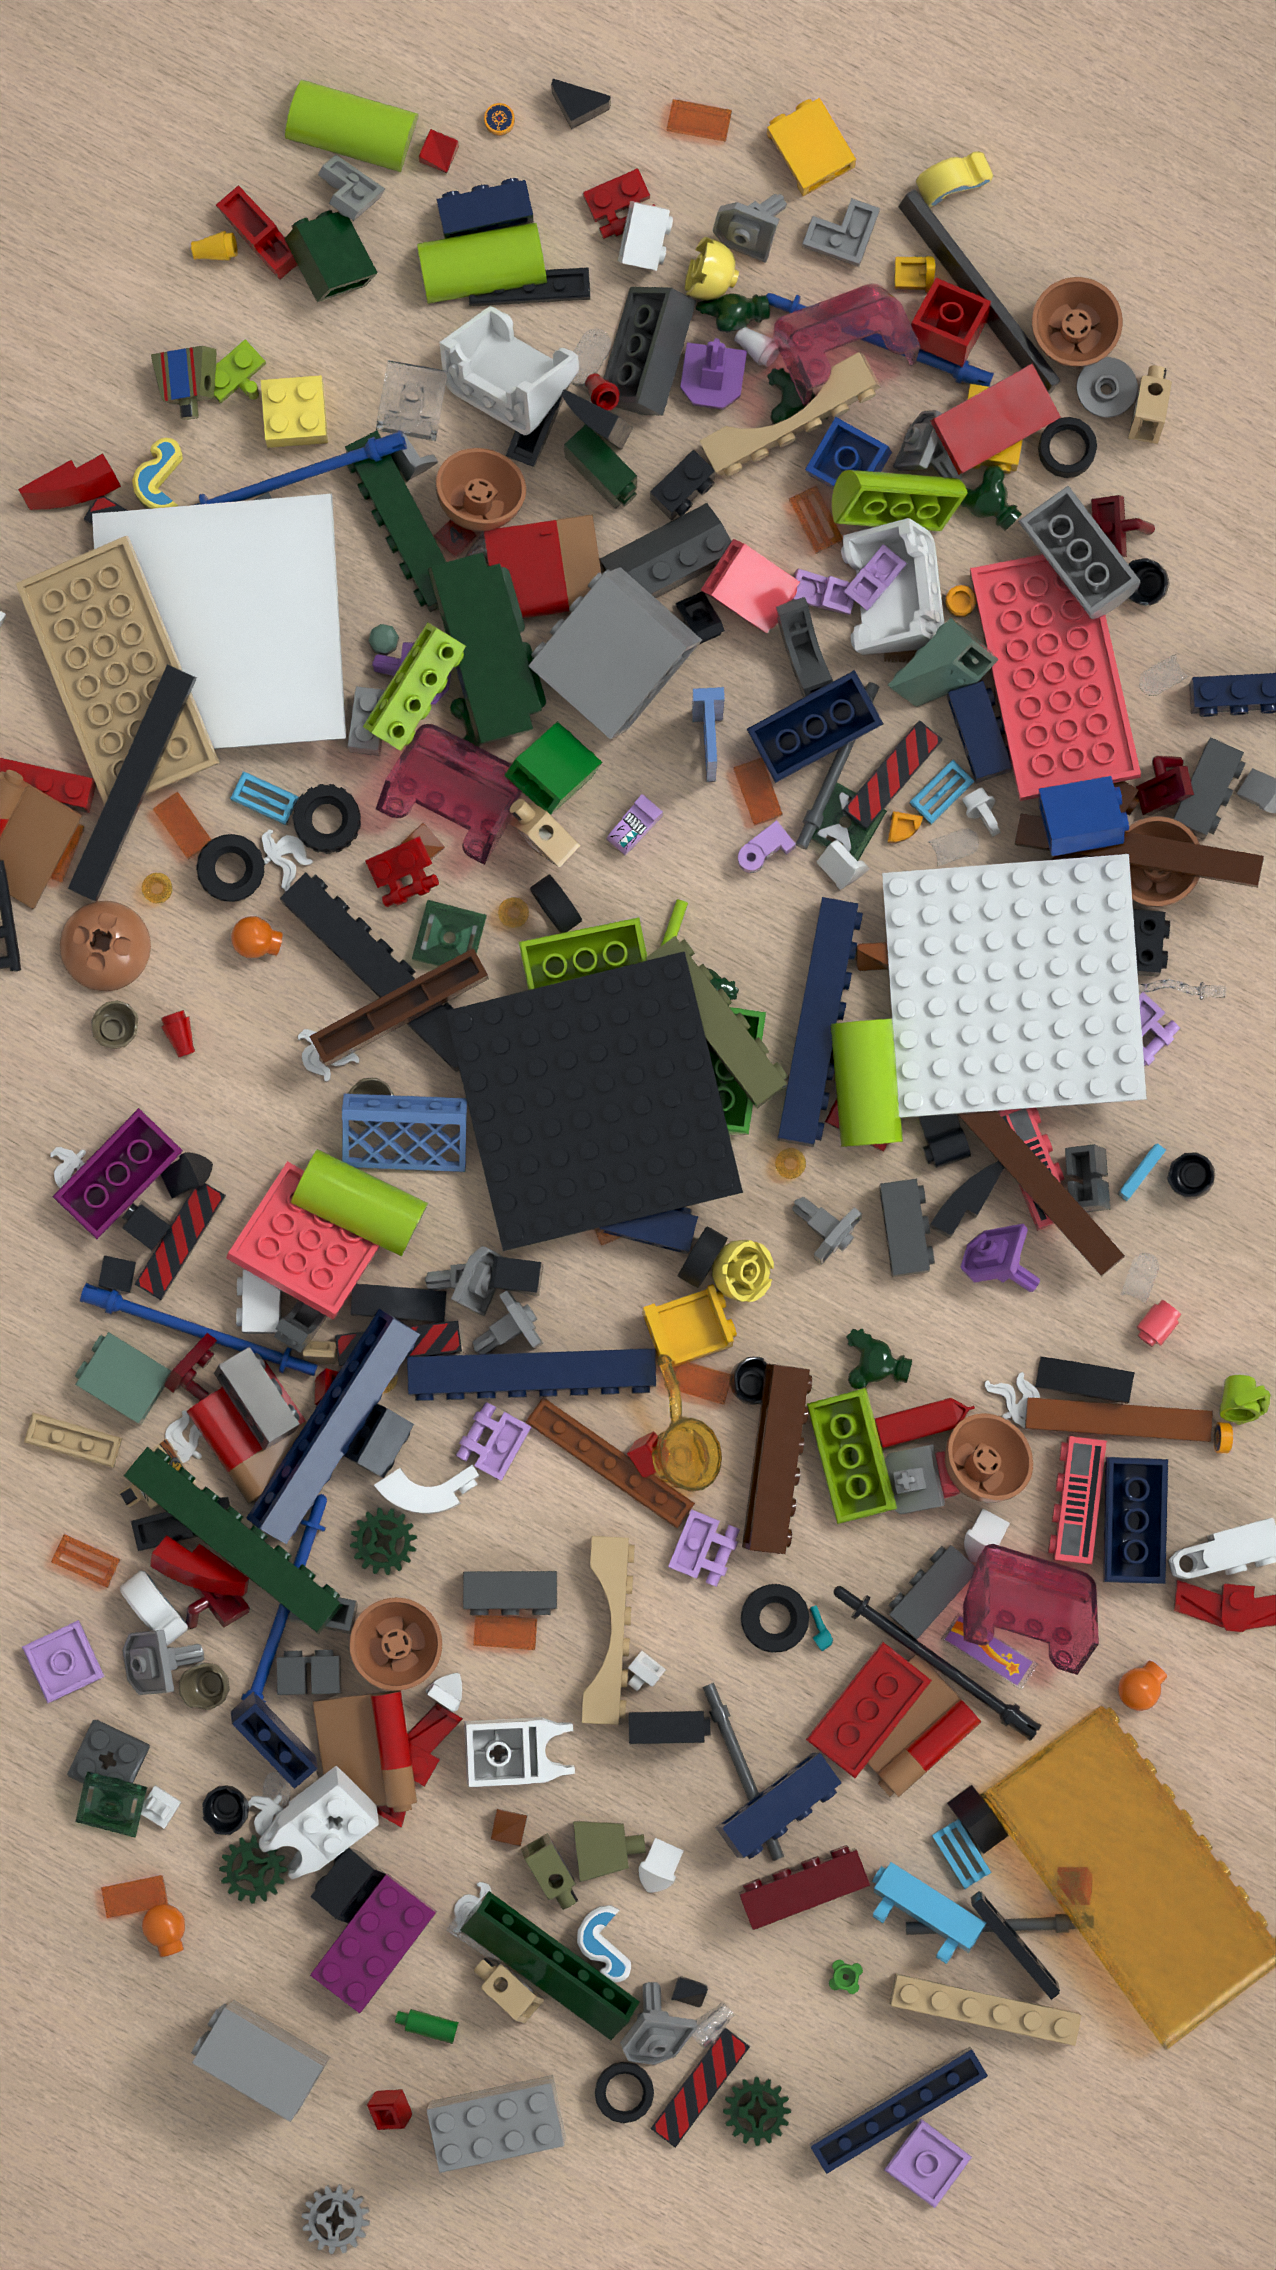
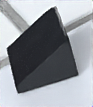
M104 1255L98 1286L131 1293L136 1262Z

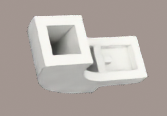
M471 1465L439 1486L424 1487L410 1481L402 1469L399 1468L374 1486L387 1500L402 1509L414 1513L432 1514L447 1511L461 1504L454 1493L460 1490L464 1494L477 1485L475 1479L480 1475L474 1466Z

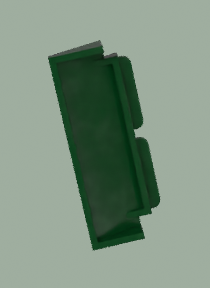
M483 552L431 566L428 568L445 632L466 646L463 651V659L456 667L477 744L481 745L520 736L532 730L533 726L530 715L542 711V708L546 705V698L539 675L529 667V664L534 659L531 656L533 652L527 642H522L520 633L524 631L525 624L509 570L501 567L500 563L487 567Z

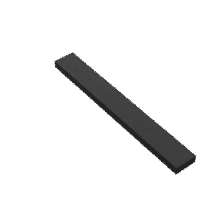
M914 189L907 193L898 206L960 288L992 301L987 324L1021 369L1033 363L1049 394L1052 393L1060 382L1059 377L918 192Z
M167 664L68 889L98 902L197 677Z

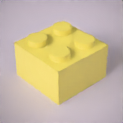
M322 375L261 380L264 432L267 448L328 443Z

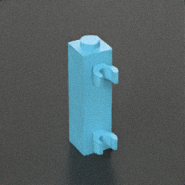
M890 1862L887 1868L881 1866L872 1880L876 1884L874 1893L883 1898L875 1909L873 1917L884 1923L895 1906L938 1933L946 1941L938 1951L936 1958L945 1964L948 1963L957 1947L969 1953L986 1926V1922Z

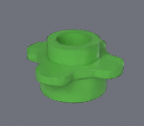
M836 1960L832 1965L834 1973L833 1978L829 1980V1986L833 1990L843 1989L847 1990L850 1994H855L859 1990L858 1980L859 1975L863 1973L862 1966L858 1963L850 1965L844 1963L843 1960ZM844 1974L849 1975L847 1980L843 1979Z

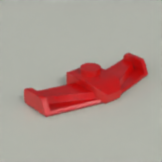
M1176 1580L1174 1611L1222 1627L1226 1631L1244 1632L1248 1629L1276 1625V1595L1254 1598L1255 1586L1223 1584L1222 1595Z
M437 1703L407 1734L414 1782L424 1787L440 1761L439 1758L430 1753L463 1720L462 1717ZM387 1805L377 1806V1813L402 1828L406 1811L394 1812L393 1807H387Z

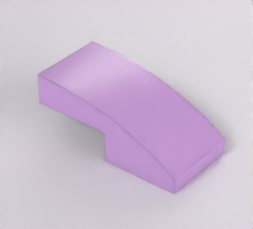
M883 544L844 592L868 611L908 563Z
M799 568L795 570L794 578L800 581L797 586V592L792 601L805 597L809 606L847 615L851 614L854 600L844 592L850 582L832 576L824 577Z

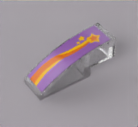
M959 1613L956 1614L941 1640L1019 1690H1022L1038 1665L1032 1659Z

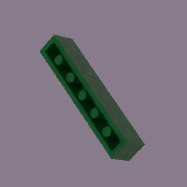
M378 430L345 446L346 453L364 447L369 438H381ZM391 455L382 456V460L377 462L367 458L346 465L351 474L356 472L361 482L357 486L364 500L371 499L375 507L371 513L378 527L385 526L389 536L385 537V540L393 554L398 552L403 562L399 564L403 575L406 580L413 579L417 587L413 593L420 607L426 605L429 612L438 609L428 568L446 563V560Z
M490 1891L472 1909L460 1929L610 2040L626 2026L640 2003L635 1997Z

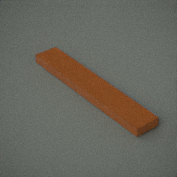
M544 1397L527 1419L526 1423L675 1528H679L695 1505L693 1501L654 1474L642 1477L630 1457Z
M1028 1397L1025 1429L1211 1442L1213 1411Z

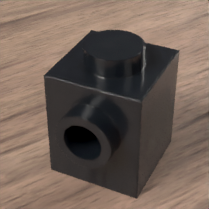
M143 1200L138 1206L132 1203L122 1216L126 1220L122 1228L150 1250L154 1249L172 1223Z

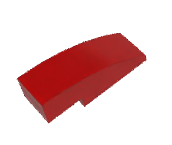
M239 185L216 204L229 223L279 280L298 265L284 239V235Z
M102 453L77 468L73 461L70 460L18 490L29 510H45L84 503L104 496L120 488L121 485Z
M166 1536L152 1552L150 1567L177 1582L202 1591L222 1595L244 1596L247 1593L249 1578L200 1544L193 1552H190L175 1540Z

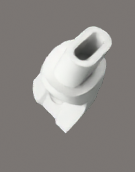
M979 788L962 799L967 807L966 815L968 818H981L992 837L1001 833L997 826L998 823L991 812L996 801L993 796H988L983 788Z

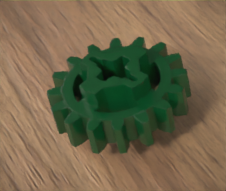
M378 1508L377 1516L374 1517L370 1512H366L367 1521L365 1523L361 1520L356 1521L358 1526L361 1527L360 1530L351 1531V1535L357 1537V1542L351 1543L350 1547L358 1548L359 1550L354 1556L355 1560L363 1558L365 1561L362 1568L364 1569L369 1567L370 1564L373 1565V1574H377L380 1568H384L385 1574L390 1575L391 1567L393 1566L398 1571H401L400 1562L403 1560L410 1563L411 1559L407 1556L408 1552H416L417 1548L410 1545L411 1541L418 1539L417 1535L409 1534V1530L414 1525L412 1523L403 1524L406 1517L404 1514L395 1518L394 1509H390L388 1515H384L382 1508ZM379 1521H391L398 1525V1527L392 1530L384 1529ZM369 1527L372 1532L370 1543L363 1546V1537ZM377 1528L384 1536L390 1535L392 1537V1540L388 1542L391 1555L384 1547L377 1548L375 1544L379 1541ZM404 1537V1548L398 1556L395 1550L397 1541ZM375 1553L384 1554L389 1562H377L369 1556Z
M252 1835L251 1843H246L243 1837L239 1838L241 1846L236 1848L230 1844L229 1848L232 1854L230 1856L222 1855V1858L227 1862V1866L219 1867V1871L227 1873V1877L223 1878L221 1882L222 1884L230 1883L232 1885L228 1890L230 1895L236 1891L239 1892L238 1901L242 1902L245 1896H249L251 1904H255L256 1897L260 1896L266 1902V1893L270 1891L272 1894L277 1895L278 1892L274 1886L276 1883L281 1885L285 1883L279 1877L280 1873L287 1872V1868L281 1867L279 1864L285 1860V1856H276L275 1853L278 1850L276 1849L266 1852L270 1857L258 1858L252 1852V1849H260L256 1835ZM241 1853L243 1857L242 1864L239 1869L232 1872L233 1863ZM251 1861L255 1865L267 1864L258 1870L259 1876L253 1878L251 1874L240 1875L249 1868L248 1863ZM274 1868L273 1878L266 1886L263 1880L266 1872ZM246 1880L253 1883L255 1891L246 1890L240 1887L237 1882Z
M758 2076L754 2077L753 2084H749L744 2078L742 2079L743 2088L739 2089L733 2085L732 2090L735 2096L725 2097V2100L731 2104V2107L723 2109L724 2114L731 2115V2118L725 2124L726 2126L734 2125L736 2128L732 2135L736 2137L742 2133L744 2135L743 2143L745 2144L750 2138H754L756 2146L760 2145L761 2138H765L770 2144L772 2143L771 2134L775 2133L781 2137L782 2132L779 2126L789 2125V2121L783 2118L784 2114L791 2113V2108L783 2107V2104L789 2098L788 2096L780 2097L778 2094L782 2087L778 2085L772 2089L770 2087L771 2079L769 2078L764 2084H760ZM751 2091V2098L745 2104L737 2105L739 2099L745 2093ZM762 2091L769 2093L776 2100L777 2105L768 2104L763 2099ZM756 2096H758L761 2108L766 2109V2113L760 2114L758 2125H756L753 2114L748 2113V2109L754 2108ZM737 2117L746 2118L751 2123L752 2131L744 2128L739 2123ZM777 2117L774 2124L763 2131V2124L769 2118Z

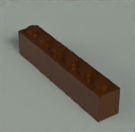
M474 948L309 1037L327 1067L489 980L488 974Z
M766 1363L742 1548L752 1551L786 1554V1547L789 1548L791 1545L792 1530L789 1529L790 1517H793L796 1511V1499L793 1498L794 1486H797L800 1480V1468L797 1467L798 1456L802 1455L804 1450V1438L801 1437L802 1425H805L808 1419V1407L805 1406L806 1395L812 1389V1376L809 1375L810 1369Z

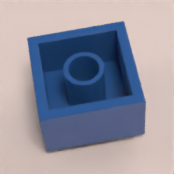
M835 417L805 470L812 478L834 489L839 475L845 470L881 472L892 451L886 444Z

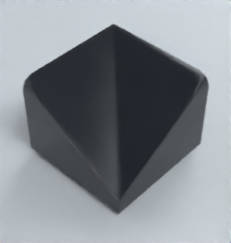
M680 1976L677 1979L671 2000L701 2007L707 1994L708 1986L707 1984Z

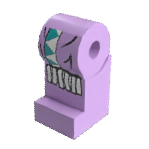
M641 794L634 802V805L622 817V820L610 832L606 840L624 855L628 854L663 817V811Z
M776 820L739 850L738 864L743 871L756 873L761 870L765 860L779 849H782L787 855L796 848V844Z

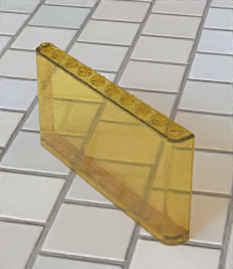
M1098 1706L980 1795L1164 2050H1168L1276 1968V1936L1273 1938L1266 1929L1268 1923L1259 1911L1254 1912L1247 1902L1250 1898L1240 1885L1235 1886L1229 1878L1231 1872L1222 1860L1217 1861L1210 1851L1213 1847L1203 1834L1198 1835L1193 1829L1194 1821L1185 1809L1180 1810L1173 1801L1176 1798L1170 1787L1165 1783L1161 1785L1155 1776L1157 1770L1148 1758L1143 1760L1136 1749L1139 1746L1133 1736L1128 1732L1124 1734L1118 1725L1120 1719L1114 1710L1110 1707L1105 1709L1103 1706Z

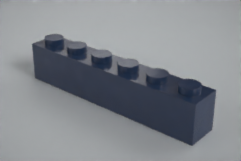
M968 2047L812 2141L809 2145L825 2173L828 2174L985 2079L988 2075L972 2048Z

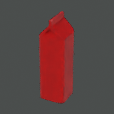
M947 1398L874 1418L881 1447L886 1448L952 1430L965 1418L968 1411L975 1409V1407H967L953 1398Z

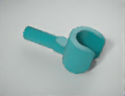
M817 1605L810 1607L816 1627L820 1632L812 1638L819 1649L824 1651L832 1645L833 1638L822 1621Z

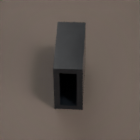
M704 1711L629 1712V1744L705 1743L704 1736H711L710 1717H704Z

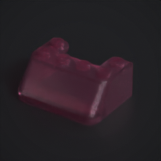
M874 283L861 286L782 316L776 321L773 330L774 340L804 406L810 403L813 388L825 384L830 378L831 366L825 352L880 332L886 347L892 353L905 354L910 365L916 364L920 344L902 304L881 285Z
M424 724L416 730L413 740L406 746L387 776L376 810L392 818H403L409 814L416 803L466 828L469 831L462 843L464 853L485 865L513 815L510 812L511 805L521 798L523 792L504 776L512 765L511 763L434 724Z
M996 1544L986 1545L978 1557L963 1603L964 1641L981 1646L988 1645L994 1638V1627L1048 1643L1049 1659L1052 1664L1059 1670L1078 1675L1099 1645L1096 1583L1086 1572Z

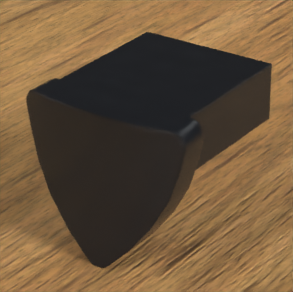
M190 1152L181 1154L179 1156L180 1159L170 1164L160 1174L171 1198L179 1197L193 1188L197 1189L202 1186L210 1177L213 1163L200 1154Z

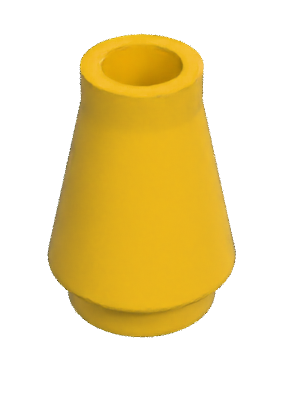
M222 231L204 239L191 242L194 260L230 261L231 257H237L238 255L237 241L233 232L227 233Z

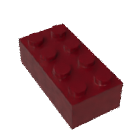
M844 1845L831 1850L830 1854L832 1857L822 1861L816 1856L802 1861L801 1869L791 1872L790 1868L787 1867L772 1873L773 1879L762 1883L760 1878L743 1884L744 1890L738 1893L752 1930L870 1886L858 1851L855 1848L849 1849V1846Z

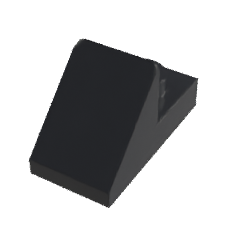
M701 591L676 603L684 624L702 639L700 644L720 636L725 631L720 618L704 592Z

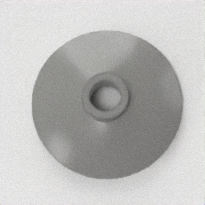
M1105 357L1095 364L1085 366L1077 380V395L1081 404L1087 411L1099 417L1110 418L1121 415L1131 407L1137 395L1138 384L1134 372L1125 362L1116 358ZM1108 385L1111 387L1112 392L1105 395L1101 392L1100 388Z

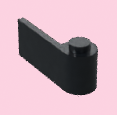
M957 1114L919 1116L927 1146L922 1148L928 1164L933 1163L935 1168L971 1157L965 1133L960 1126Z

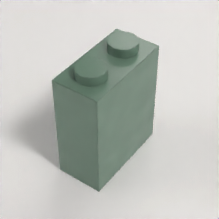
M108 1332L105 1337L100 1335L91 1350L95 1352L89 1363L84 1361L78 1369L75 1377L79 1380L75 1385L141 1425L165 1388L164 1384L172 1371Z

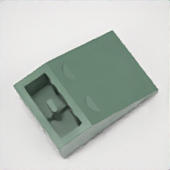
M950 618L937 629L936 634L926 645L917 650L914 658L895 674L894 679L888 686L918 707L945 696L950 691L977 683L999 659L976 636Z

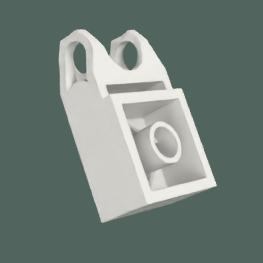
M1274 1518L1207 1535L1208 1542L1180 1549L1168 1560L1172 1576L1181 1579L1195 1578L1225 1570L1226 1575L1246 1571V1564L1255 1562L1256 1567L1275 1563L1276 1525ZM1184 1555L1189 1556L1193 1561L1192 1570L1188 1573L1182 1571L1179 1566L1180 1558Z
M543 1717L464 1721L466 1781L468 1787L545 1783L561 1775L575 1774L574 1765L552 1762L547 1759L545 1753L548 1741L554 1736L573 1731V1724L571 1722L557 1723ZM496 1745H500L501 1749L506 1750L505 1753L500 1754V1759L494 1760V1756L489 1755L490 1750H494Z
M335 1766L289 1801V1806L276 1815L271 1826L259 1839V1848L263 1852L276 1850L283 1846H291L298 1849L287 1868L289 1871L288 1876L291 1879L299 1878L305 1874L320 1870L378 1826L377 1805L342 1770Z

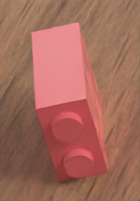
M733 539L701 588V591L755 628L768 633L778 623L776 606L785 604L795 597L800 581L746 544Z

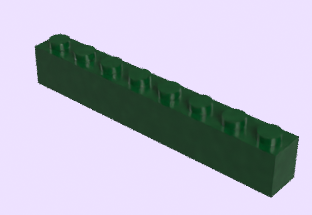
M146 1447L124 1474V1477L312 1630L320 1634L342 1607V1604L337 1600L340 1594L328 1584H325L322 1588L315 1583L313 1579L316 1575L303 1564L299 1568L294 1566L289 1561L292 1555L281 1546L277 1545L273 1549L265 1542L268 1536L255 1525L251 1529L247 1528L241 1523L244 1517L231 1506L226 1510L217 1503L220 1497L205 1486L203 1490H200L193 1484L196 1478L183 1467L177 1471L168 1464L172 1458L157 1447L155 1451H152L149 1447Z

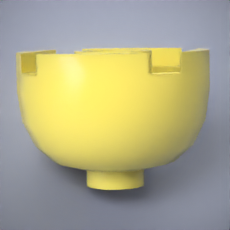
M708 237L702 238L695 249L700 254L696 260L691 259L688 267L685 290L688 291L686 293L687 296L708 301L717 299L725 294L728 287L733 288L738 280L739 271L735 270L734 255L726 245Z
M751 1240L731 1241L721 1249L713 1262L712 1278L716 1287L724 1296L741 1302H753L764 1296L771 1286L772 1279H769L770 1269H774V1262L769 1250L761 1243Z

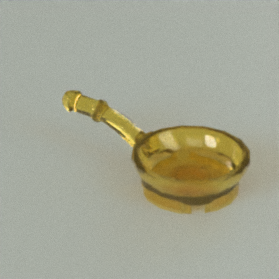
M663 1353L659 1355L657 1364L660 1366L665 1381L664 1386L667 1387L671 1423L656 1439H659L657 1446L653 1447V1465L659 1478L664 1482L674 1485L672 1487L690 1492L704 1490L715 1481L720 1472L722 1462L720 1443L714 1431L703 1421L687 1418L686 1416L682 1417L679 1380L676 1378L671 1357Z

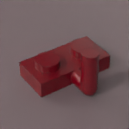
M1115 495L1091 499L1093 519L1122 557H1127L1126 532L1137 530L1151 535L1155 531L1154 524L1140 518L1125 519L1123 496Z
M1155 756L1152 759L1155 777L1136 786L1139 790L1137 794L1140 800L1142 815L1148 816L1194 795L1188 767L1183 766V759L1176 756Z
M207 1333L172 1370L164 1386L172 1393L181 1386L199 1401L206 1398L209 1392L193 1379L197 1375L195 1370L198 1366L205 1368L215 1354L211 1350L217 1340Z
M194 1588L200 1599L188 1606L186 1624L190 1629L196 1628L199 1613L209 1608L222 1627L225 1628L248 1614L250 1607L242 1596L222 1595Z

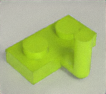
M246 339L216 364L214 397L220 403L225 401L239 387L250 399L255 400L259 397L256 382L249 379L266 365V361Z

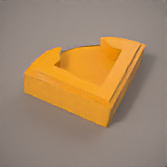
M893 811L888 843L902 842L913 836L919 829L923 816Z

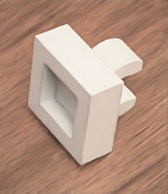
M641 1651L628 1667L635 1673L628 1682V1685L636 1691L640 1689L644 1682L653 1687L666 1669Z
M155 1785L138 1813L165 1829L180 1806L181 1801Z

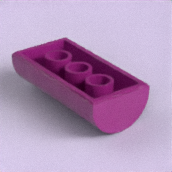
M138 1108L52 1197L92 1236L98 1239L183 1150Z

